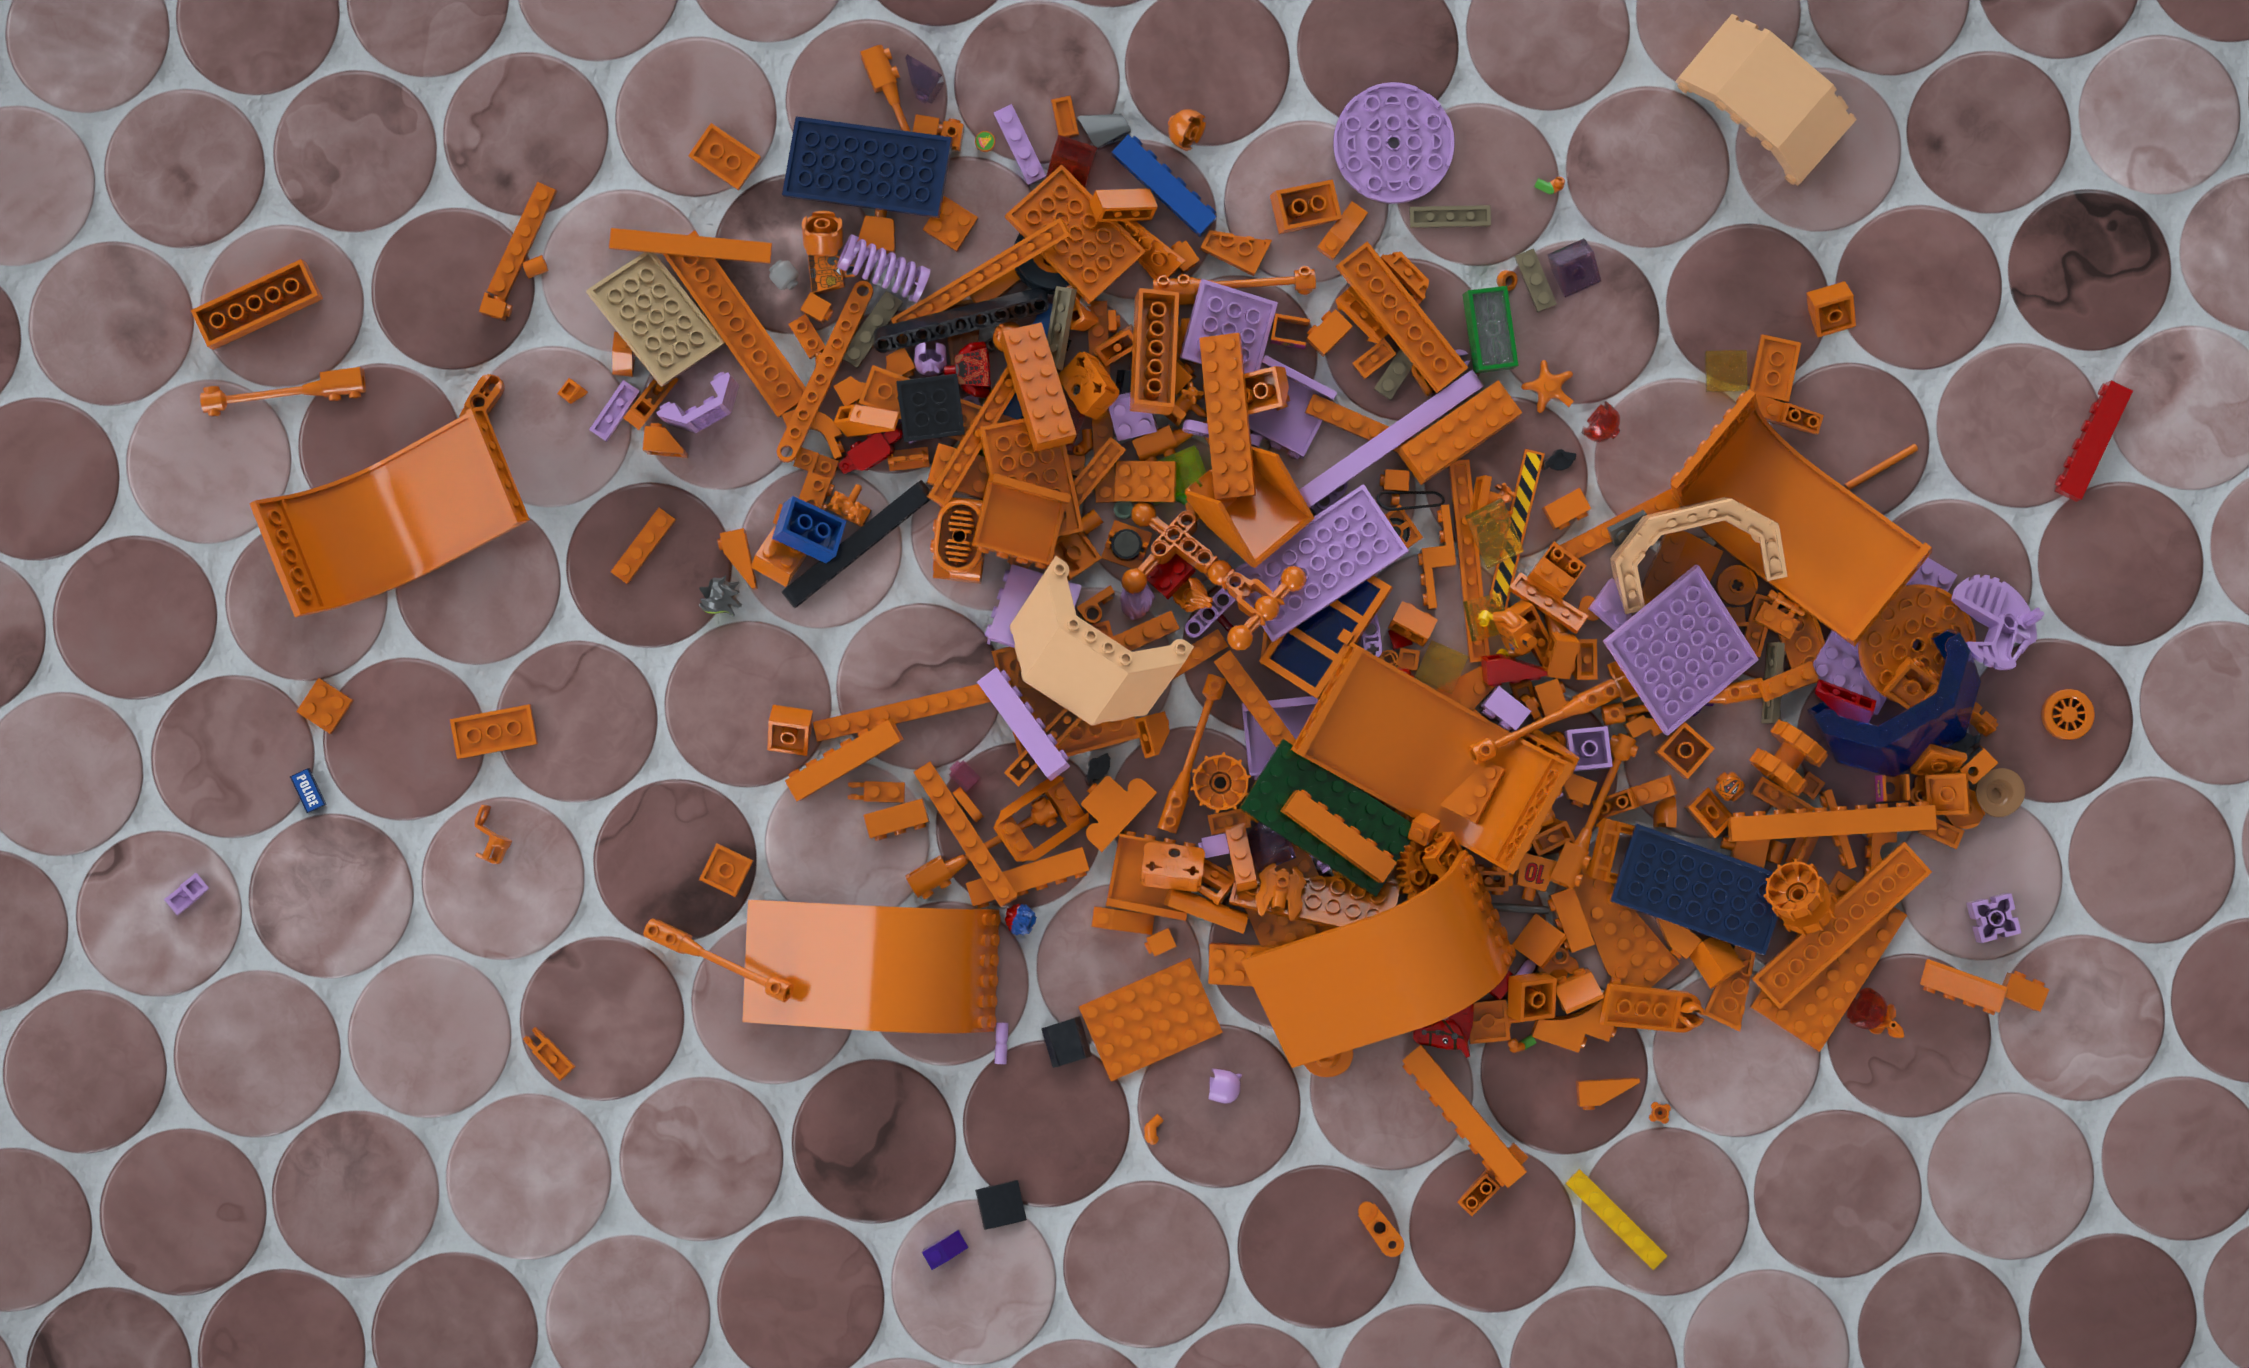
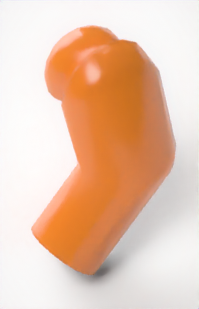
M1092 429L1082 430L1083 440L1073 447L1074 455L1085 456L1093 448Z
M1156 1114L1144 1127V1138L1151 1145H1155L1159 1141L1156 1128L1164 1121L1159 1114Z

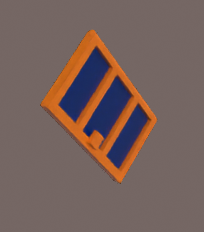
M1372 576L1288 633L1271 642L1259 662L1319 700L1350 643L1357 644L1393 587L1376 576Z

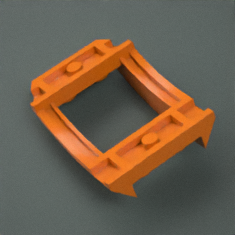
M1401 251L1393 252L1389 255L1383 254L1380 258L1396 278L1413 294L1412 298L1419 305L1426 298L1425 294L1429 279ZM1351 286L1335 300L1338 311L1342 309L1369 337L1367 341L1379 343L1389 334Z
M1058 775L1052 781L1046 779L1000 811L993 828L1016 862H1035L1090 824L1089 812L1085 814L1064 784L1063 780L1065 778ZM1045 793L1067 827L1034 849L1012 815Z
M1603 818L1595 825V827H1599L1590 867L1586 869L1589 877L1615 884L1618 874L1612 873L1611 869L1619 835L1621 833L1632 836L1635 826Z

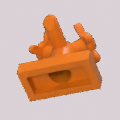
M1189 382L1187 390H1181L1180 393L1182 395L1175 401L1171 414L1164 415L1178 428L1184 422L1189 409L1194 411L1199 417H1207L1206 411L1196 404V399H1202L1204 392L1198 391L1193 387V382Z
M1483 475L1476 477L1469 517H1484L1487 507L1495 508L1497 515L1490 516L1491 520L1504 519L1508 515H1512L1513 510L1505 512L1503 506L1504 503L1510 502L1512 497L1515 498L1516 493L1511 491L1505 482L1495 486L1496 489L1500 490L1499 493L1490 491L1491 476Z
M860 484L854 486L849 497L835 491L827 505L828 510L859 527L865 524L872 511L858 501L856 502L862 490Z

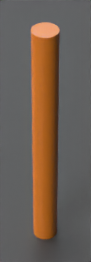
M1912 444L1844 484L1846 489L1851 490L1918 451V447L1916 444Z

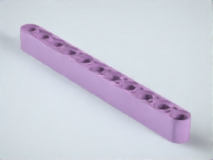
M1473 370L1469 371L1299 489L1307 506L1310 508L1483 388L1484 385Z
M1347 482L1343 485L1344 488L1341 492L1333 491L1326 496L1329 499L1327 506H1321L1318 502L1309 508L1315 513V516L1333 505L1346 492ZM1221 588L1212 597V607L1200 609L1186 623L1185 633L1190 638L1199 637L1236 601L1228 593L1227 589ZM1226 595L1229 599L1228 604L1220 605L1217 602L1218 596ZM1204 610H1213L1214 617L1211 620H1206L1203 617ZM1190 624H1198L1200 631L1197 634L1190 633L1188 630Z

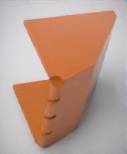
M1252 446L1256 495L1215 500L1212 469L1208 470L1198 479L1202 485L1201 487L1195 481L1185 489V494L1187 496L1186 500L1206 526L1251 567L1256 568L1315 518L1279 454Z

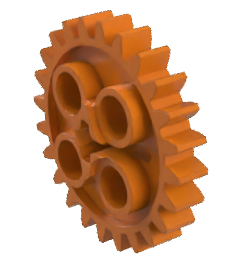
M1432 840L1427 846L1432 845L1434 840ZM1410 841L1409 845L1404 846L1405 852L1399 853L1402 859L1397 860L1401 864L1400 867L1396 868L1397 871H1400V875L1397 878L1402 880L1399 886L1405 887L1402 893H1408L1407 899L1418 895L1439 880L1437 874L1429 873L1422 860L1425 855L1424 849L1427 846H1423L1415 841Z

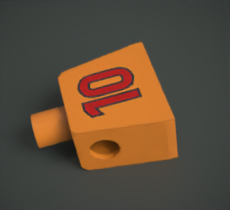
M1525 853L1521 860L1522 864L1516 871V885L1524 887L1521 899L1534 901L1536 890L1546 891L1557 861Z

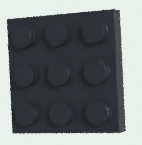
M957 374L896 381L904 442L965 435Z

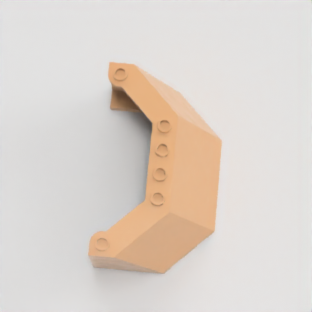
M1731 14L1675 82L1682 92H1693L1714 102L1715 106L1721 111L1725 110L1731 115L1732 121L1736 124H1742L1746 128L1745 131L1751 137H1757L1762 141L1761 145L1773 153L1784 169L1785 179L1790 184L1798 186L1857 119L1852 113H1847L1848 106L1843 98L1835 95L1837 89L1834 84L1774 33L1765 28L1763 31H1760L1756 24L1747 20L1742 23L1738 21V16Z
M1726 497L1643 516L1610 558L1613 577L1625 614L1638 612L1645 606L1637 566L1645 557V552L1651 545L1653 546L1661 535L1715 522L1726 521L1751 534L1752 539L1760 543L1767 581L1788 577L1779 524L1734 499Z
M1055 556L1010 624L1023 681L1091 726L1108 721L1113 722L1147 715L1182 667L1194 646L1183 639H1177L1168 646L1131 652L1076 616L1067 580L1069 566L1066 562Z

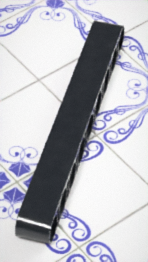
M1034 288L882 326L873 333L874 348L880 353H886L1042 314L1049 308L1048 293L1043 288Z
M923 480L918 481L839 545L837 554L827 563L817 562L781 593L793 608L798 607L929 502L931 499L927 496L931 490Z

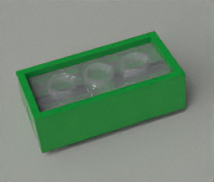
M1507 286L1466 291L1462 296L1475 374L1510 370L1519 366Z

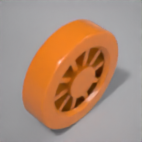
M2064 689L2052 693L2045 700L2041 710V719L2045 729L2052 736L2062 740H2073L2084 736L2091 729L2095 718L2094 707L2090 699L2082 692L2074 689ZM2065 698H2068V700H2067V706H2066V704H2065V702H2064V700H2063V699H2065ZM2073 699L2077 700L2078 702L2072 707ZM2059 702L2061 708H2059V707H2057V706H2055V705ZM2082 704L2085 711L2077 712L2076 709ZM2053 709L2058 711V715H2053ZM2085 713V720L2083 721L2078 718V714ZM2059 717L2060 720L2055 723L2053 718ZM2074 721H2077L2082 725L2079 728H2077ZM2064 722L2063 729L2058 727L2060 724ZM2069 724H2070V726H2071V728H2072L2071 731H2068V725H2069Z

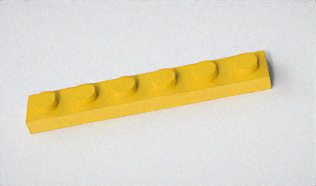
M1580 1169L1565 1182L1652 1270L1667 1257Z

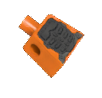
M1979 745L1967 757L1959 771L1960 773H1968V782L1970 781L1974 785L1994 768L1998 762ZM1970 767H1975L1973 773L1968 772Z

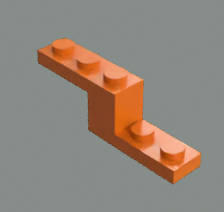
M1449 504L1441 505L1439 507L1440 510L1436 511L1438 523L1441 522L1442 530L1439 531L1440 543L1444 542V546L1422 548L1420 553L1417 554L1418 565H1422L1423 573L1420 574L1421 586H1425L1422 600L1423 605H1427V610L1437 608L1433 569L1456 565Z

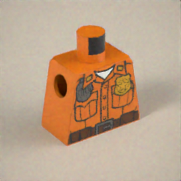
M808 255L812 293L820 295L844 288V278L856 277L852 274L854 265H850L848 270L844 271L837 268L840 256Z

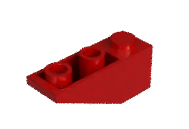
M1501 653L1481 656L1483 681L1492 687L1501 686L1505 682L1514 684L1520 683L1524 679L1539 680L1541 677L1547 676V671L1542 667Z

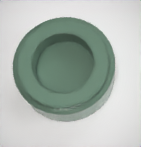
M1116 502L1114 513L1119 519H1128L1131 517L1134 506L1132 502Z

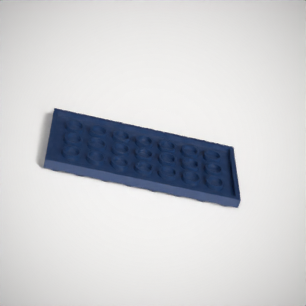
M796 116L782 195L790 198L940 218L953 138Z
M1635 824L1610 902L1761 955H1766L1778 916L1772 910V905L1763 896L1766 894L1767 881L1765 879L1769 878L1773 871Z

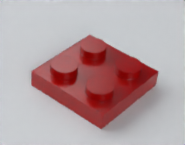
M1175 554L1166 564H1158L1146 578L1156 590L1169 600L1196 570L1187 561Z

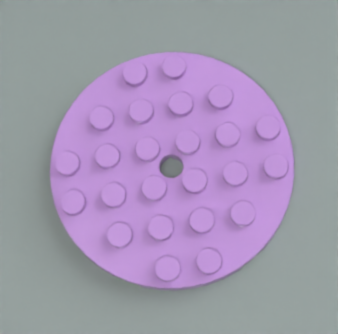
M1397 82L1378 84L1367 88V90L1355 96L1340 114L1333 137L1335 161L1347 183L1363 196L1377 202L1389 204L1410 202L1429 193L1445 176L1454 153L1452 124L1441 104L1432 95L1418 89V87ZM1391 138H1396L1399 141V146L1395 149L1388 145V141Z

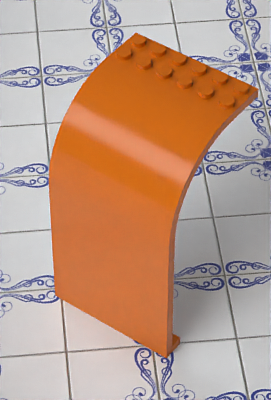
M1748 389L1746 393L1740 394L1736 400L1737 404L1733 409L1730 408L1723 416L1724 420L1712 428L1709 438L1706 441L1703 440L1698 445V451L1695 455L1687 458L1684 463L1685 467L1681 472H1676L1673 475L1670 485L1674 497L1680 507L1721 497L1732 498L1777 522L1780 527L1788 577L1767 581L1765 577L1760 543L1755 542L1751 534L1726 521L1699 527L1735 559L1855 647L1931 555L1932 547L1927 543L1922 544L1797 452L1767 422L1758 407L1756 393Z
M484 406L466 410L465 415L376 464L352 475L306 491L255 500L249 503L295 617L340 608L395 589L440 568L530 520Z
M1352 642L1291 748L1295 753L1414 819L1423 812L1440 820L1437 832H1454L1460 845L1511 874H1514L1520 868L1522 858L1530 850L1535 835L1541 831L1545 817L1551 813L1554 801L1561 795L1562 787L1566 780L1571 777L1572 769L1574 768L1573 764L1522 738H1518L1497 748L1496 756L1487 760L1506 771L1477 824L1442 807L1440 804L1484 763L1482 762L1478 765L1474 763L1469 754L1468 746L1485 738L1495 741L1511 732Z
M1467 849L1459 851L1449 870L1437 882L1418 895L1393 908L1257 954L1254 951L1246 953L1241 962L1291 1068L1436 1023L1475 1003L1502 981L1516 957V951L1514 946L1510 945L1507 930L1504 926L1502 927L1499 921V913L1497 909H1494L1491 903V895L1485 890L1482 875L1477 872L1475 860L1472 855H1469Z
M748 900L745 968L767 979L775 975L792 983L794 988L790 998L784 1003L767 995L764 986L744 977L742 1022L905 1033L994 1032L997 1022L995 1007L997 1005L996 986L998 985L1000 909L914 908Z

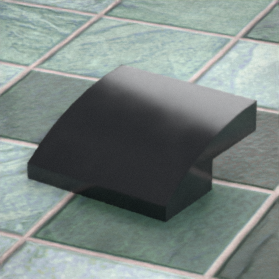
M1018 1180L975 1190L984 1230L1027 1220Z

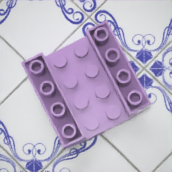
M720 372L710 382L718 397L711 396L703 401L704 405L698 408L696 406L691 407L685 412L677 404L667 402L660 406V410L656 413L669 426L697 433L732 413L739 385L729 372Z

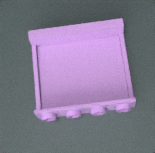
M1265 355L1260 370L1273 366L1285 367L1290 401L1287 402L1288 407L1277 411L1275 408L1249 415L1250 432L1260 436L1261 441L1263 438L1270 442L1269 445L1277 450L1283 448L1288 451L1287 454L1297 460L1299 457L1303 459L1323 421L1305 413L1312 395L1316 394L1333 402L1337 392Z
M1013 564L1010 570L1005 571L1003 581L1006 584L1004 589L1000 588L997 600H1000L998 607L994 606L991 618H994L992 625L988 624L985 636L988 637L987 644L994 641L1015 648L1010 624L1043 573ZM1068 581L1075 608L1082 585Z
M1309 696L1270 700L1268 702L1294 738L1297 739L1318 699ZM1242 703L1249 775L1254 776V780H1257L1276 747L1244 703Z

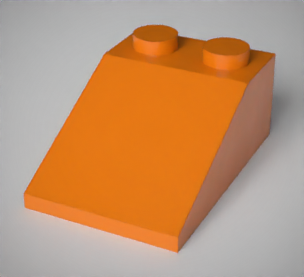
M1333 179L1276 190L1270 195L1279 234L1299 231L1342 219Z

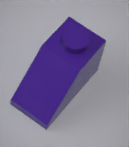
M958 1229L923 1249L922 1254L931 1270L966 1250L968 1245Z

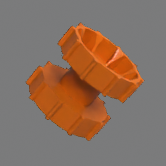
M1778 719L1770 732L1782 744L1774 756L1767 751L1757 748L1749 761L1761 774L1765 775L1775 784L1799 796L1807 785L1806 780L1796 772L1799 765L1805 760L1811 765L1813 764L1820 768L1828 754H1826L1827 751L1818 742L1814 741L1803 731L1788 722Z
M1225 752L1209 758L1205 756L1204 761L1197 769L1192 770L1194 775L1190 790L1194 791L1196 798L1200 802L1199 806L1204 805L1209 809L1215 810V813L1230 808L1233 810L1237 809L1236 805L1248 794V779L1251 778V775H1247L1245 768L1242 766L1241 759L1236 760L1225 755ZM1218 777H1222L1226 781V785L1222 789L1217 788L1214 784L1215 779Z
M1795 859L1794 862L1782 866L1777 865L1778 868L1769 878L1765 879L1767 881L1766 894L1763 895L1767 902L1772 905L1774 913L1783 920V925L1788 932L1792 930L1806 937L1809 933L1819 930L1824 931L1823 928L1830 922L1832 917H1836L1834 911L1835 902L1838 899L1833 892H1830L1825 880L1818 875V870L1814 864L1808 865Z

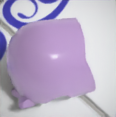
M925 342L918 344L915 347L914 354L916 370L920 374L930 377L941 374L944 371V366H947L945 345L936 343V349H926Z
M1212 1068L1215 1078L1210 1077L1209 1100L1224 1104L1235 1101L1240 1093V1078L1242 1074H1234L1231 1071Z

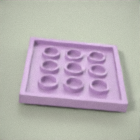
M1201 279L1179 358L1202 364L1199 338L1241 333L1244 373L1260 370L1278 302Z

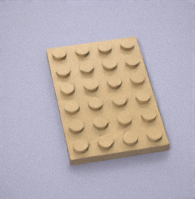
M642 253L586 291L588 296L661 387L725 344L718 332L655 253Z

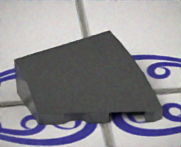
M1122 114L1077 117L1095 150L1131 132V128Z

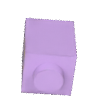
M1225 833L1201 838L1202 842L1198 843L1199 848L1205 851V858L1229 853Z

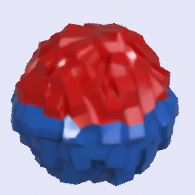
M1016 904L1011 908H1007L1005 921L1009 931L1018 936L1019 934H1030L1037 917L1027 904Z

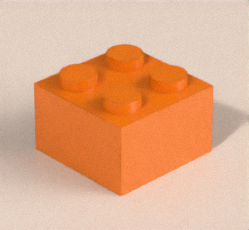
M774 526L755 554L751 568L787 587L807 554L772 539L776 528Z
M1684 722L1663 741L1654 753L1683 779H1688L1715 748Z
M1545 972L1509 976L1507 1016L1519 1022L1555 1018L1557 978Z

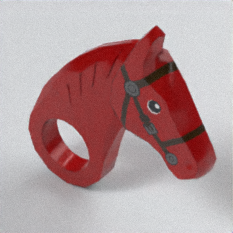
M1473 1004L1443 1020L1413 1030V1040L1420 1045L1446 1050H1461L1466 1058L1470 1057L1468 1040L1473 1026Z

